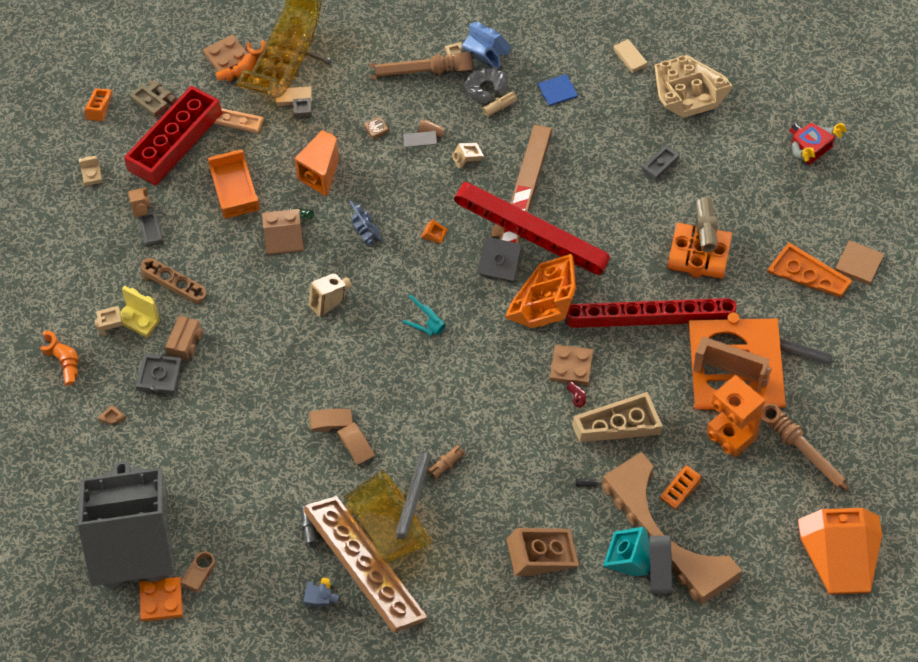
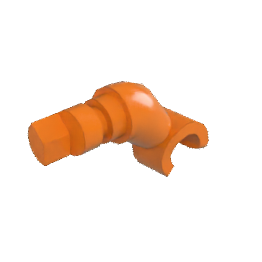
M261 41V48L258 50H253L251 43L247 42L246 46L249 54H246L237 63L238 65L233 66V69L227 68L216 72L218 81L227 78V81L230 82L235 77L237 79L241 77L244 79L250 76L255 69L257 60L262 59L267 53L265 41Z
M44 331L42 333L47 342L51 343L48 346H42L40 350L44 355H54L60 360V364L64 369L65 386L72 385L78 377L77 364L79 360L75 349L60 343L53 332Z

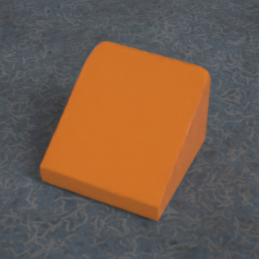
M432 219L427 223L420 238L441 244L448 229Z

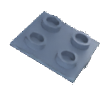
M350 200L349 202L357 213L352 215L351 221L365 244L373 245L376 239L382 241L379 236L381 232L375 224H372L371 220L373 219L370 214L364 211L359 204L355 205Z

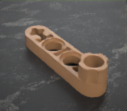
M146 258L142 261L141 273L143 274V279L147 281L152 279L193 303H201L206 299L205 287L153 258ZM162 273H169L171 278L163 280L160 276ZM178 282H185L187 287L179 289L176 285ZM201 292V296L195 297V293Z

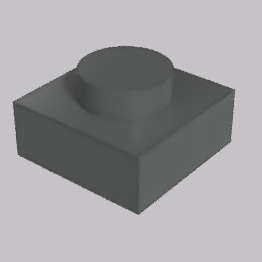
M311 98L293 99L294 118L312 116Z

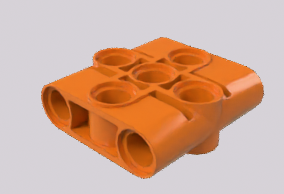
M677 223L667 269L686 272L693 277H701L703 275L723 279L732 232L717 230V249L712 252H705L701 250L700 237L696 226Z

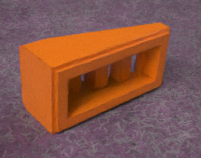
M95 88L84 109L87 120L103 122L112 96V90Z
M686 465L662 493L660 499L676 510L701 483V475ZM682 481V482H683L684 484H686L688 487L686 488V487H685L684 485H682L680 482ZM676 487L677 489H679V490H680L681 492H683V493L680 494V493H679L678 491H676L674 488ZM669 493L673 494L675 497L678 498V500L676 501L675 499H673V498H672L671 496H669L668 494H669Z

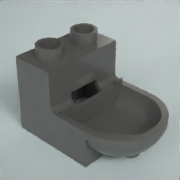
M118 462L114 465L113 470L100 477L80 479L78 529L91 586L103 585L108 588H114L122 585L125 581L144 579L149 582H155L163 579L166 575L174 574V552L168 525L167 491L162 468L146 470L140 467H130L128 462Z

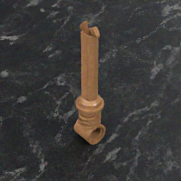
M472 52L455 53L454 56L450 54V57L448 55L443 57V55L436 53V56H432L431 59L377 65L373 62L369 67H375L376 75H370V77L377 80V77L429 71H432L434 74L438 73V76L445 73V70L447 72L449 70L454 72V69L456 72L473 70Z
M770 403L764 406L762 419L781 436L782 443L795 445L838 488L843 487L847 491L849 489L845 484L847 480L803 438L802 426L793 423L777 405ZM771 411L777 412L774 419H768V414Z

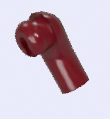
M573 381L570 382L566 389L574 394L573 404L578 408L583 407L586 403V392Z

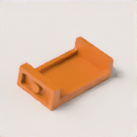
M232 151L209 157V168L224 219L260 210L244 151Z

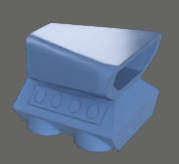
M474 22L469 25V36L463 43L462 48L466 52H472L474 58L491 68L496 67L498 70L500 67L499 55H508L511 46L494 29H489L479 22Z

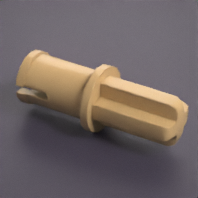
M510 92L501 98H496L494 102L482 107L483 112L487 117H490L516 102L517 97L514 92Z

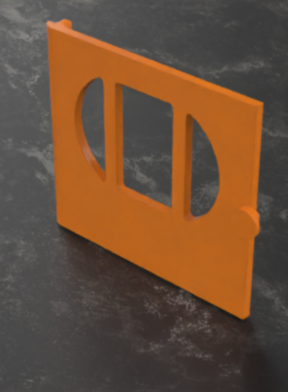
M730 313L728 320H689L694 390L693 407L695 410L714 409L711 403L713 393L717 390L710 387L707 382L729 381L736 375H706L704 373V366L701 373L693 371L695 354L702 336L710 338L722 333L736 335L747 343L746 345L729 346L770 359L769 367L772 369L769 375V382L767 387H762L761 392L758 394L765 399L764 406L771 403L779 408H786L778 318L739 319L737 313ZM738 376L742 381H750L748 386L755 392L757 391L758 382Z

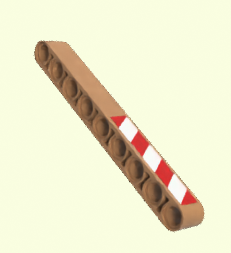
M533 126L510 204L526 212L531 208L532 195L535 194L536 182L539 181L541 166L543 167L546 157L545 152H547L550 143L549 138L552 136V128ZM504 228L500 236V240L519 243V239H522V237Z

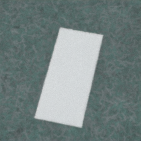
M436 131L403 134L405 147L437 143Z

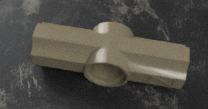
M701 197L696 200V229L700 237L701 250L712 252L718 247L716 236L717 218L714 216L712 199Z

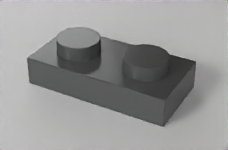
M665 145L642 166V171L656 181L679 160L680 154Z

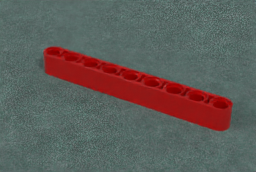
M462 183L454 197V201L459 206L560 257L572 254L574 264L591 273L603 274L610 261V255L607 252L471 183Z
M730 298L571 304L566 315V324L572 328L689 324V320H728L730 313H736L737 304Z

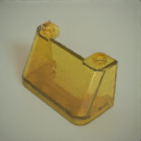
M384 469L344 496L347 502L345 504L346 509L351 515L355 513L376 545L377 550L374 553L380 562L385 561L389 563L433 542L415 513L407 538L405 540L396 538V530L406 499Z

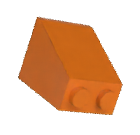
M322 130L295 157L297 179L325 197L329 193L339 161L337 138L333 134Z

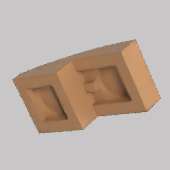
M351 409L312 411L309 413L311 431L330 432L332 428L343 429L352 424Z
M355 422L337 431L356 465L375 456Z

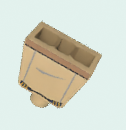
M331 274L311 282L309 306L319 317L323 316L344 301L345 291L352 287L351 281L347 277L341 280L336 274Z

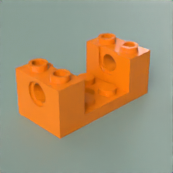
M734 375L713 393L711 404L720 414L708 423L707 435L713 442L717 441L726 454H731L736 458L758 437L765 399L737 375Z

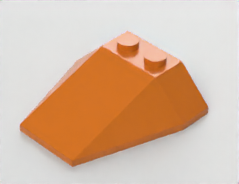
M572 254L540 263L511 302L505 317L508 320L530 328L543 327L547 324L564 320L576 290Z

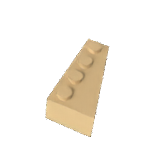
M648 392L575 415L572 423L579 442L660 435L663 427Z

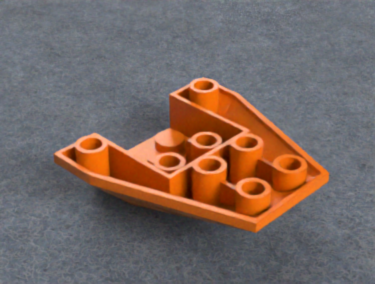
M864 508L821 509L798 519L800 539L828 594L870 593L882 539L880 517Z

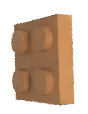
M233 34L203 49V54L217 72L227 68L233 69V66L238 65L237 63L248 54Z
M555 345L550 381L565 383L573 381L575 384L589 385L593 349Z

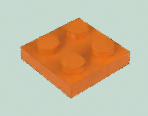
M181 577L165 578L155 582L139 581L140 617L142 622L183 617Z

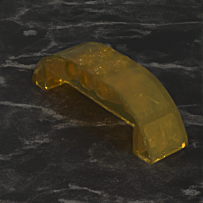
M285 0L286 5L252 72L243 69L237 81V86L240 89L273 98H279L287 91L313 40L320 16L322 0Z

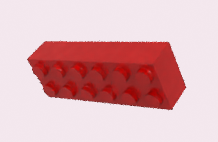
M191 85L124 156L127 170L156 186L211 127L215 120L223 114L219 99Z

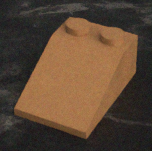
M517 528L506 538L515 576H533L579 566L570 529Z

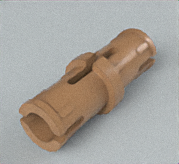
M456 445L446 455L439 457V461L427 470L430 476L433 474V478L436 480L437 477L447 469L450 470L453 464L465 455L463 449L458 450L460 446Z

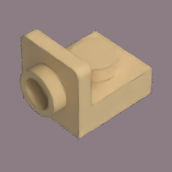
M459 143L452 157L457 167L463 168L466 162L482 161L484 155L477 143Z
M97 156L79 159L84 186L103 183Z
M119 306L96 311L97 331L101 330L103 336L107 335V329L123 326Z

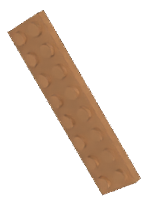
M337 496L305 505L304 513L393 633L425 622L426 614Z

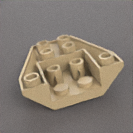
M688 55L655 64L659 100L665 108L683 118L717 108L732 89V84L724 75Z

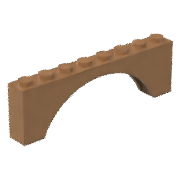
M640 452L604 475L602 489L606 495H611L614 498V503L619 510L623 509L631 525L635 524L637 528H646L650 542V536H664V534L652 519L646 500V489L653 475L654 466ZM671 541L672 570L675 572L678 582L689 589L691 598L694 601L698 600L701 605L740 580L742 570L730 556L696 554Z

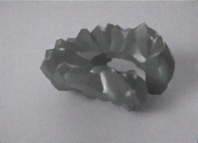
M496 67L478 69L468 76L464 83V88L473 100L486 105L492 102L490 93L483 91L480 87L487 82H491L494 85L495 96L501 98L508 88V77L506 73L498 71Z

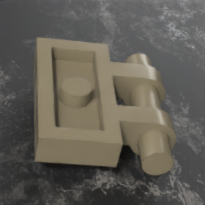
M151 79L147 82L148 88L142 84L130 94V99L153 117H157L168 107L165 101L174 104L177 100L171 91L165 90L160 83L154 82Z

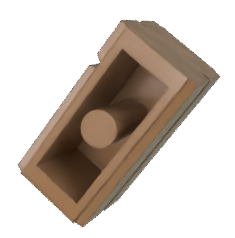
M178 316L165 346L167 356L179 357L185 361H189L191 355L194 356L197 348L196 342L201 340L203 335V329H201V324L198 320Z

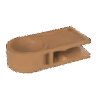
M200 552L195 556L194 561L181 581L183 587L197 593L200 592L215 567V559L210 552ZM203 557H209L212 560L211 565L207 568H201L197 564Z

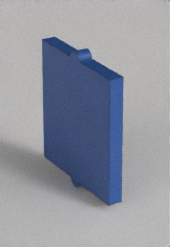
M566 74L538 83L542 97H545L549 106L578 97L574 84L570 82Z

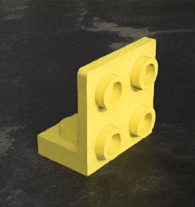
M124 286L122 292L126 306L121 311L123 326L147 338L160 322L156 303L151 297L139 294L136 289Z

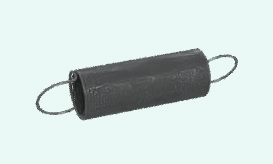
M576 478L575 485L597 486V479Z

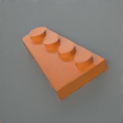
M790 242L787 243L767 269V273L840 298L852 284L851 279Z

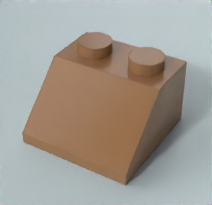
M299 209L262 213L267 255L304 251Z

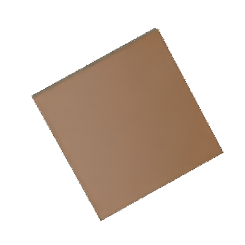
M849 240L835 270L842 275L870 285L884 257V253Z

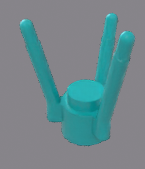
M409 295V298L429 317L426 322L428 329L407 320L402 322L426 332L430 336L433 334L438 336L445 329L446 323L428 305L423 306L415 297Z

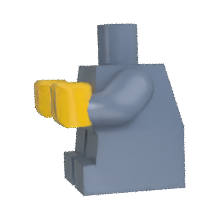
M322 578L320 586H315L313 582L307 581L304 605L324 607L330 606V602L338 603L339 595L332 594L330 579Z

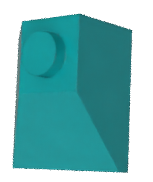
M638 527L614 531L603 567L631 576L648 575L650 570V542L646 528Z

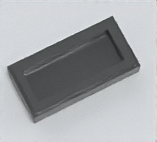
M156 211L138 217L145 247L163 243Z

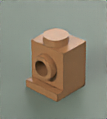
M146 187L128 191L134 218L148 215L147 207H151Z

